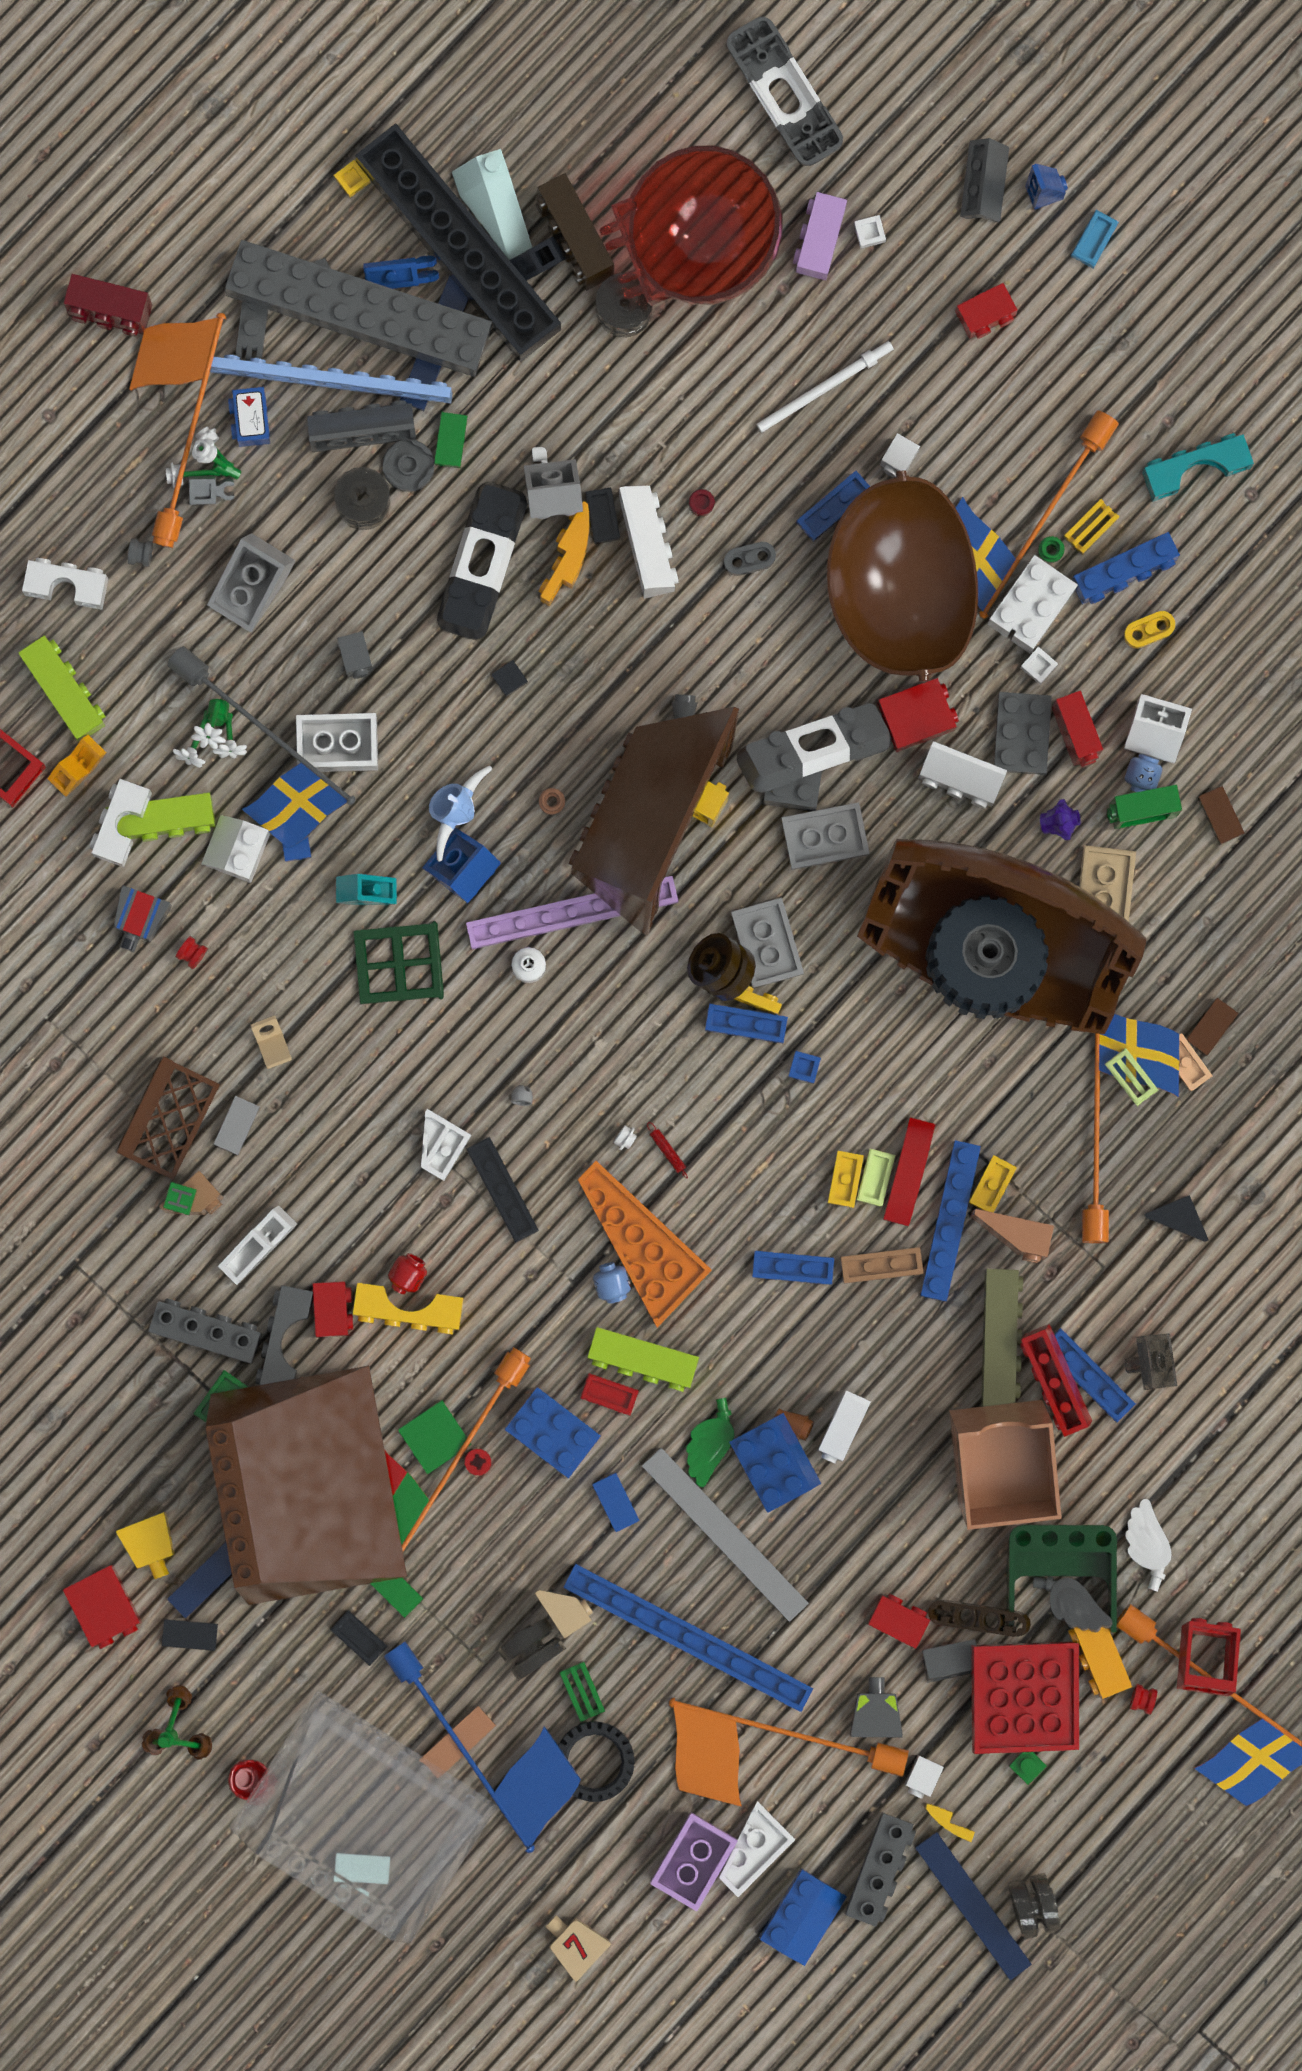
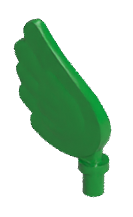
M726 1398L716 1399L717 1418L698 1424L691 1431L692 1440L686 1447L689 1454L687 1458V1464L690 1466L689 1476L696 1478V1484L699 1487L706 1486L714 1470L730 1449V1441L734 1440V1428L729 1419L732 1413L728 1409Z

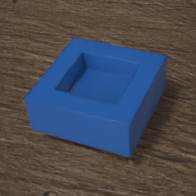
M795 1051L788 1077L814 1084L821 1058Z

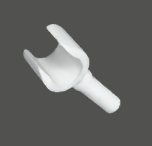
M532 448L533 462L541 461V463H548L545 448Z

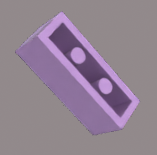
M817 192L815 200H809L806 214L811 215L808 224L803 223L799 238L804 240L802 249H796L793 264H797L796 273L822 280L827 279L847 204L846 199Z

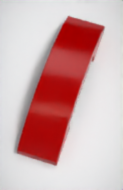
M909 1118L883 1220L909 1227L935 1129L934 1123Z

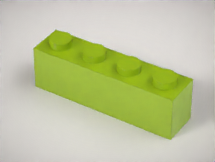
M44 635L18 653L79 743L86 735L91 736L105 727L102 719L106 716L98 704L91 705L87 699L91 694L82 682L78 685L72 677L77 673L69 661L62 662L58 656L62 651L54 639L48 641Z
M209 792L149 801L143 818L130 814L123 816L119 820L117 825L118 833L129 839L142 838L143 842L158 840L159 835L168 834L169 838L182 837L184 832L194 831L195 834L211 832L210 828L216 827L212 796Z
M596 1327L588 1359L592 1360L591 1365L607 1369V1366L611 1365L618 1368L617 1373L630 1377L633 1376V1372L644 1375V1381L658 1384L659 1380L669 1383L668 1388L684 1392V1388L690 1389L699 1357L599 1327Z

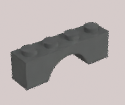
M281 1285V1290L275 1291L273 1305L277 1306L275 1317L270 1316L267 1332H271L269 1343L264 1342L261 1358H265L263 1369H258L255 1384L264 1385L296 1379L297 1370L291 1367L283 1356L282 1339L291 1325L300 1320L309 1319L314 1297L313 1292Z

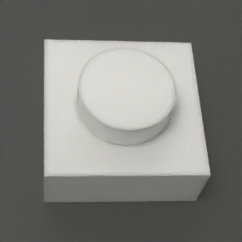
M880 215L854 221L860 249L886 242Z
M1037 647L1020 668L1041 685L1058 663L1041 648Z

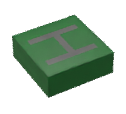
M171 1182L163 1208L190 1216L197 1189Z

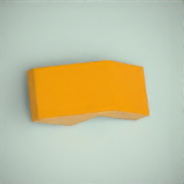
M86 735L80 740L73 752L57 764L47 779L67 797L97 767L107 752L89 735Z

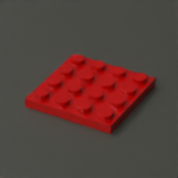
M1078 1642L972 1645V1753L990 1754L1079 1750Z

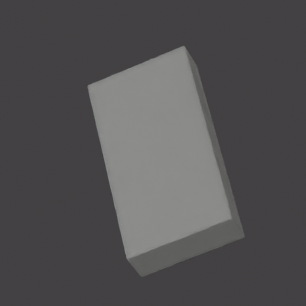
M235 1096L214 1145L239 1155L260 1106Z

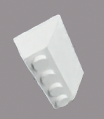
M650 486L620 487L619 500L644 599L674 592V584L679 582L676 569H670L668 559L672 558L669 542L664 543L662 533H666L663 517L658 518L656 508H660L657 493H652Z

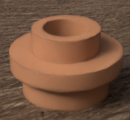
M546 789L539 797V806L546 814H558L565 806V797L558 789ZM554 797L557 800V804L549 806L547 800Z

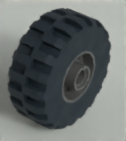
M989 895L979 896L978 900L968 898L962 900L960 905H954L948 909L946 914L936 924L929 938L925 959L928 961L927 975L934 981L932 987L937 994L941 992L944 996L943 1001L949 1007L953 1004L960 1008L959 1013L967 1015L968 1012L974 1013L975 1018L985 1019L987 1015H992L994 1019L1000 1018L1007 1012L1011 1014L1016 1012L1024 1003H1028L1040 986L1048 966L1046 963V958L1049 955L1048 946L1044 945L1043 942L1045 934L1041 928L1037 929L1035 926L1037 920L1032 914L1027 916L1022 911L1024 907L1018 903H1015L1013 906L1006 903V898L999 896L997 900H991Z

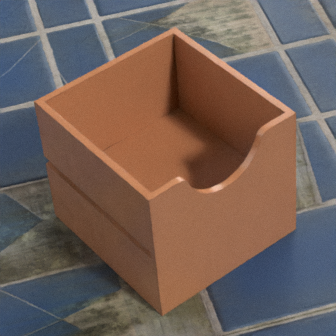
M1042 1400L949 1411L958 1505L967 1530L1062 1519L1053 1423Z

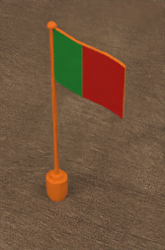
M513 1347L510 1352L507 1351L494 1372L498 1376L496 1381L500 1385L430 1499L415 1479L385 1450L403 1552L503 1388L507 1387L510 1389L512 1385L517 1387L530 1366L528 1363L531 1358Z

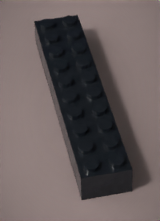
M396 123L355 155L357 164L431 255L437 258L440 266L466 295L483 318L492 321L493 330L520 362L561 331L559 319Z

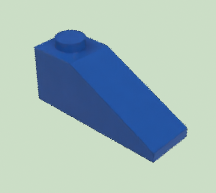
M1040 164L1031 166L1025 187L1034 210L1063 200L1066 194L1065 191L1068 190L1064 176H1059L1056 168Z

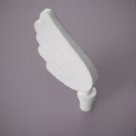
M1143 1499L1139 1507L1131 1510V1519L1127 1523L1128 1531L1125 1537L1130 1545L1127 1552L1133 1561L1151 1570L1150 1575L1152 1577L1148 1589L1158 1592L1161 1581L1166 1576L1163 1574L1164 1569L1171 1560V1548L1155 1516L1150 1501Z

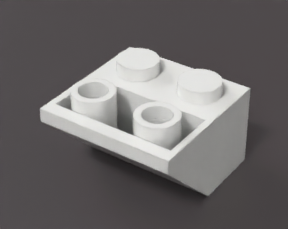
M1141 694L1136 704L1124 749L1174 764L1192 709Z

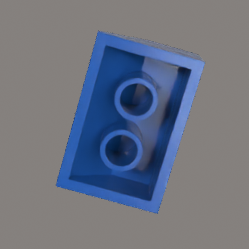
M800 1868L760 1934L759 1939L805 1966L847 1896Z

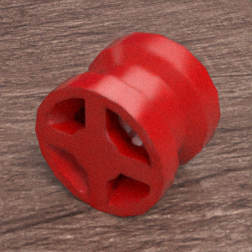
M189 936L175 957L179 960H185L188 963V967L194 969L203 959L208 948L204 945H198L195 939Z
M474 1449L467 1454L465 1466L471 1474L481 1476L490 1470L492 1460L486 1451Z
M1136 1683L1129 1709H1141L1145 1714L1151 1715L1158 1690L1154 1688L1144 1689L1142 1685Z

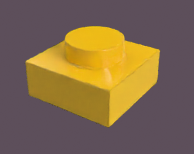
M355 160L334 174L335 180L349 198L371 183L368 176Z

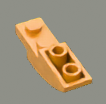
M584 501L582 503L583 512H577L569 516V520L572 521L567 530L563 528L555 541L559 543L557 551L564 556H558L552 566V570L555 571L550 580L547 578L544 580L538 591L541 593L540 601L548 606L551 605L562 584L571 589L573 588L584 563L589 539L588 503Z

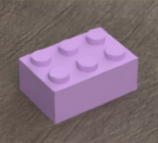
M690 1812L652 1877L650 1884L693 1910L698 1911L738 1840Z

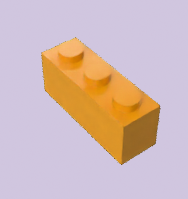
M1077 1627L1068 1630L1071 1641L1079 1643L1082 1653L1079 1655V1661L1083 1670H1089L1092 1679L1088 1683L1094 1696L1098 1694L1101 1699H1104L1132 1687L1109 1628L1101 1627L1100 1631L1096 1633L1090 1630H1080Z

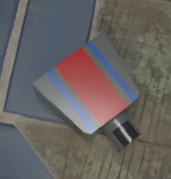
M122 885L114 928L124 933L119 947L134 953L139 939L151 942L172 907L171 903Z

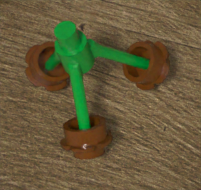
M182 1685L168 1689L166 1692L168 1697L167 1703L172 1708L167 1727L164 1731L160 1729L147 1730L142 1736L143 1742L141 1745L143 1750L150 1752L151 1755H159L164 1749L172 1745L184 1746L188 1748L189 1754L197 1760L207 1758L212 1751V1741L208 1735L199 1733L198 1735H193L189 1741L179 1739L177 1731L174 1730L178 1710L187 1708L191 1703L192 1693Z

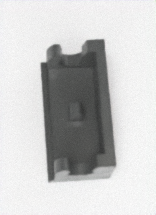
M975 1639L922 1650L927 1683L972 1674V1645H976Z

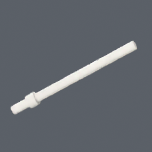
M887 341L873 351L868 350L861 354V358L758 422L756 425L759 431L762 433L865 367L869 369L878 363V359L894 350L893 346Z

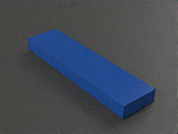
M1060 1328L1054 1335L1075 1382L1117 1423L1136 1403Z

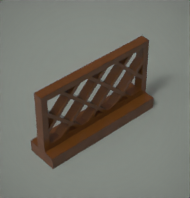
M164 1056L161 1057L115 1153L174 1180L220 1084ZM174 1069L185 1074L188 1082L187 1085L173 1089L170 1077ZM189 1076L197 1079L198 1081L191 1083ZM203 1082L211 1086L212 1089L208 1097L197 1101L193 1085ZM168 1083L170 1090L164 1092L165 1087ZM189 1087L194 1102L179 1106L175 1091ZM171 1093L176 1108L162 1113L158 1102L161 1096ZM205 1101L202 1109H200L199 1103ZM196 1105L199 1114L197 1120L186 1124L181 1109ZM155 1108H157L158 1114L152 1116ZM178 1111L183 1126L168 1130L163 1116ZM160 1117L165 1132L150 1137L147 1124L149 1120ZM194 1125L189 1134L187 1127ZM184 1128L187 1140L184 1145L174 1148L169 1133ZM145 1131L147 1138L140 1140ZM166 1135L171 1150L156 1155L152 1139ZM146 1141L149 1142L153 1156L141 1159L133 1155L138 1144ZM182 1149L179 1157L177 1158L175 1151ZM169 1153L173 1154L175 1165L171 1173L161 1168L157 1157ZM154 1159L156 1165L149 1163L147 1161Z

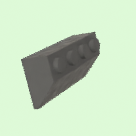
M394 401L390 403L391 406L380 407V404H369L364 406L365 409L361 410L345 407L339 409L337 413L328 414V411L325 410L313 412V416H307L312 453L392 443L408 439L416 440L412 403L406 404V401Z

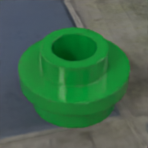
M1054 536L1044 538L1038 547L1039 556L1048 563L1059 561L1065 551L1063 542ZM1053 546L1056 549V553L1049 554L1046 548Z

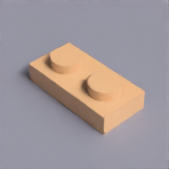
M1181 1033L1179 1036V1077L1191 1092L1213 1075Z

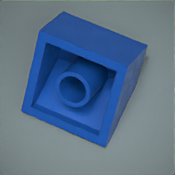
M455 827L446 842L443 860L440 862L437 860L436 850L422 868L454 895L469 903L489 877L494 874L501 862L482 844Z

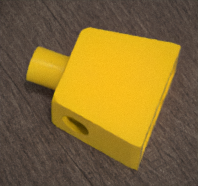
M166 1512L116 1531L137 1569L149 1565L154 1580L169 1574L164 1559L173 1556L174 1549Z

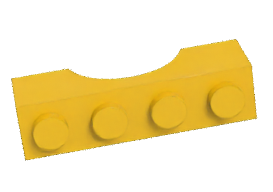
M357 1283L353 1315L358 1316L359 1322L374 1323V1319L385 1320L384 1325L400 1327L402 1322L411 1324V1329L427 1331V1326L437 1327V1333L453 1335V1330L459 1331L464 1298L436 1294L433 1301L424 1309L408 1312L398 1309L389 1301L384 1286Z

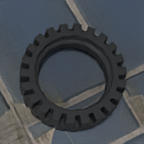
M598 1721L585 1722L568 1731L558 1746L568 1759L572 1747L585 1736H603L616 1745L621 1756V1767L614 1781L600 1788H589L579 1783L573 1794L576 1798L584 1801L601 1802L615 1797L628 1785L634 1771V1752L627 1737L616 1727Z

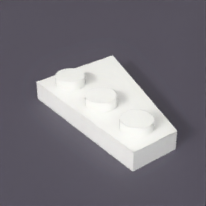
M758 1801L719 1876L723 1883L737 1897L795 1841Z

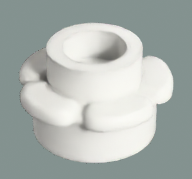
M624 1125L613 1142L620 1147L619 1150H622L624 1147L627 1149L631 1147L637 1137L633 1134L634 1128L630 1129Z

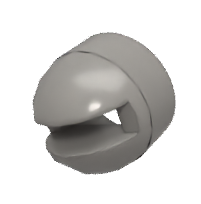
M524 1085L517 1086L512 1092L511 1103L520 1106L532 1105L533 1094L531 1089L527 1086L524 1087Z

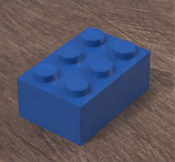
M538 1387L505 1428V1431L568 1479L601 1437L596 1431Z
M784 1413L730 1441L767 1513L821 1484Z

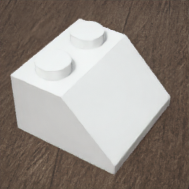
M220 815L201 864L251 883L269 839V830L244 820Z

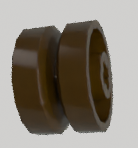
M721 933L710 934L703 938L694 947L687 965L688 977L692 983L722 1001L733 1000L740 996L749 987L756 968L755 957L751 951Z

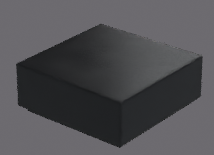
M514 660L491 674L506 697L528 683Z

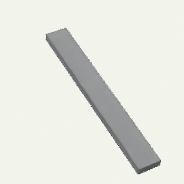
M662 1448L642 1465L651 1477L789 1622L809 1604Z

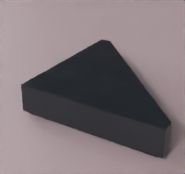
M1190 1195L1144 1214L1146 1219L1162 1224L1165 1227L1203 1242L1209 1241Z

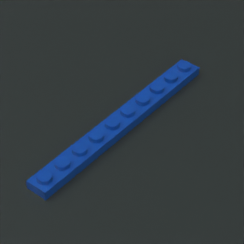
M575 1564L563 1587L799 1712H802L814 1689Z

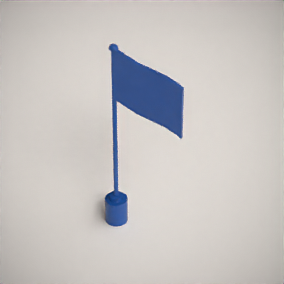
M406 1641L383 1657L401 1683L405 1680L408 1684L415 1683L527 1848L525 1851L532 1853L535 1849V1846L532 1844L546 1823L572 1797L579 1786L580 1777L544 1726L534 1745L512 1766L496 1791H494L418 1678L422 1676L420 1670L423 1669V1666Z

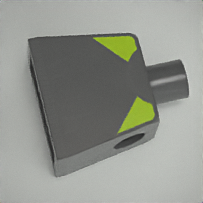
M869 1677V1692L857 1693L850 1729L851 1737L903 1738L897 1696L895 1693H885V1677Z

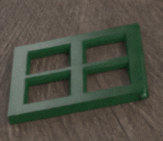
M432 921L431 924L354 931L360 1005L439 998L442 1000L444 998L438 923L436 921ZM428 935L430 957L404 960L402 937ZM391 938L393 961L367 963L365 940ZM431 965L432 987L407 990L405 967ZM394 968L396 991L370 993L368 970Z

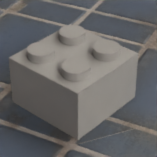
M576 459L524 466L531 518L545 519L553 515L563 514L570 516L577 512H583Z

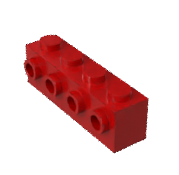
M1050 1324L1025 1333L1021 1338V1348L1024 1355L1029 1357L1031 1361L1033 1376L1037 1382H1040L1043 1388L1042 1395L1047 1406H1051L1054 1413L1053 1420L1057 1429L1061 1430L1063 1436L1066 1437L1088 1428L1092 1418Z

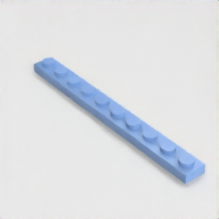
M224 355V358L214 357L210 369L211 373L450 404L453 394L451 387H447V384L443 382H432L431 385L421 384V380L414 378L398 381L390 375H380V378L369 377L368 373L360 371L354 372V375L344 374L343 370L328 368V371H321L312 365H302V368L291 367V363L277 361L276 365L267 364L263 359L250 358V361H244L235 355Z

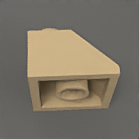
M544 1590L535 1592L564 1639L592 1621L589 1615L593 1612L585 1599L579 1601L577 1597Z

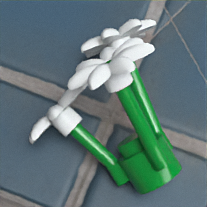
M212 699L209 701L208 709L204 711L200 726H194L196 734L191 737L193 739L191 747H188L187 750L181 749V751L173 749L176 759L185 760L187 765L193 764L196 767H202L205 761L197 758L196 750L199 741H201V748L206 747L209 743L211 748L214 749L213 753L219 754L220 758L230 755L231 758L235 759L237 755H245L247 753L245 750L247 748L246 745L237 746L233 740V714L229 713L230 705L228 702L222 699ZM224 722L226 723L227 741L219 736L222 733V729H214V726H222ZM217 743H225V745L220 744V745H219V749H217V748H218V744H217Z

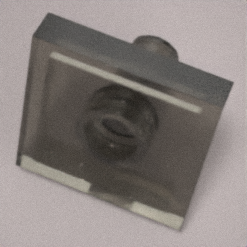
M1170 1333L1136 1337L1139 1357L1125 1359L1126 1372L1128 1374L1141 1372L1144 1390L1178 1386Z

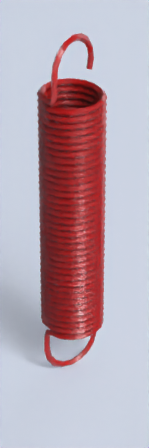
M655 1127V1130L649 1135L673 1166L676 1173L681 1170L685 1173L686 1165L679 1158L659 1129L656 1130Z

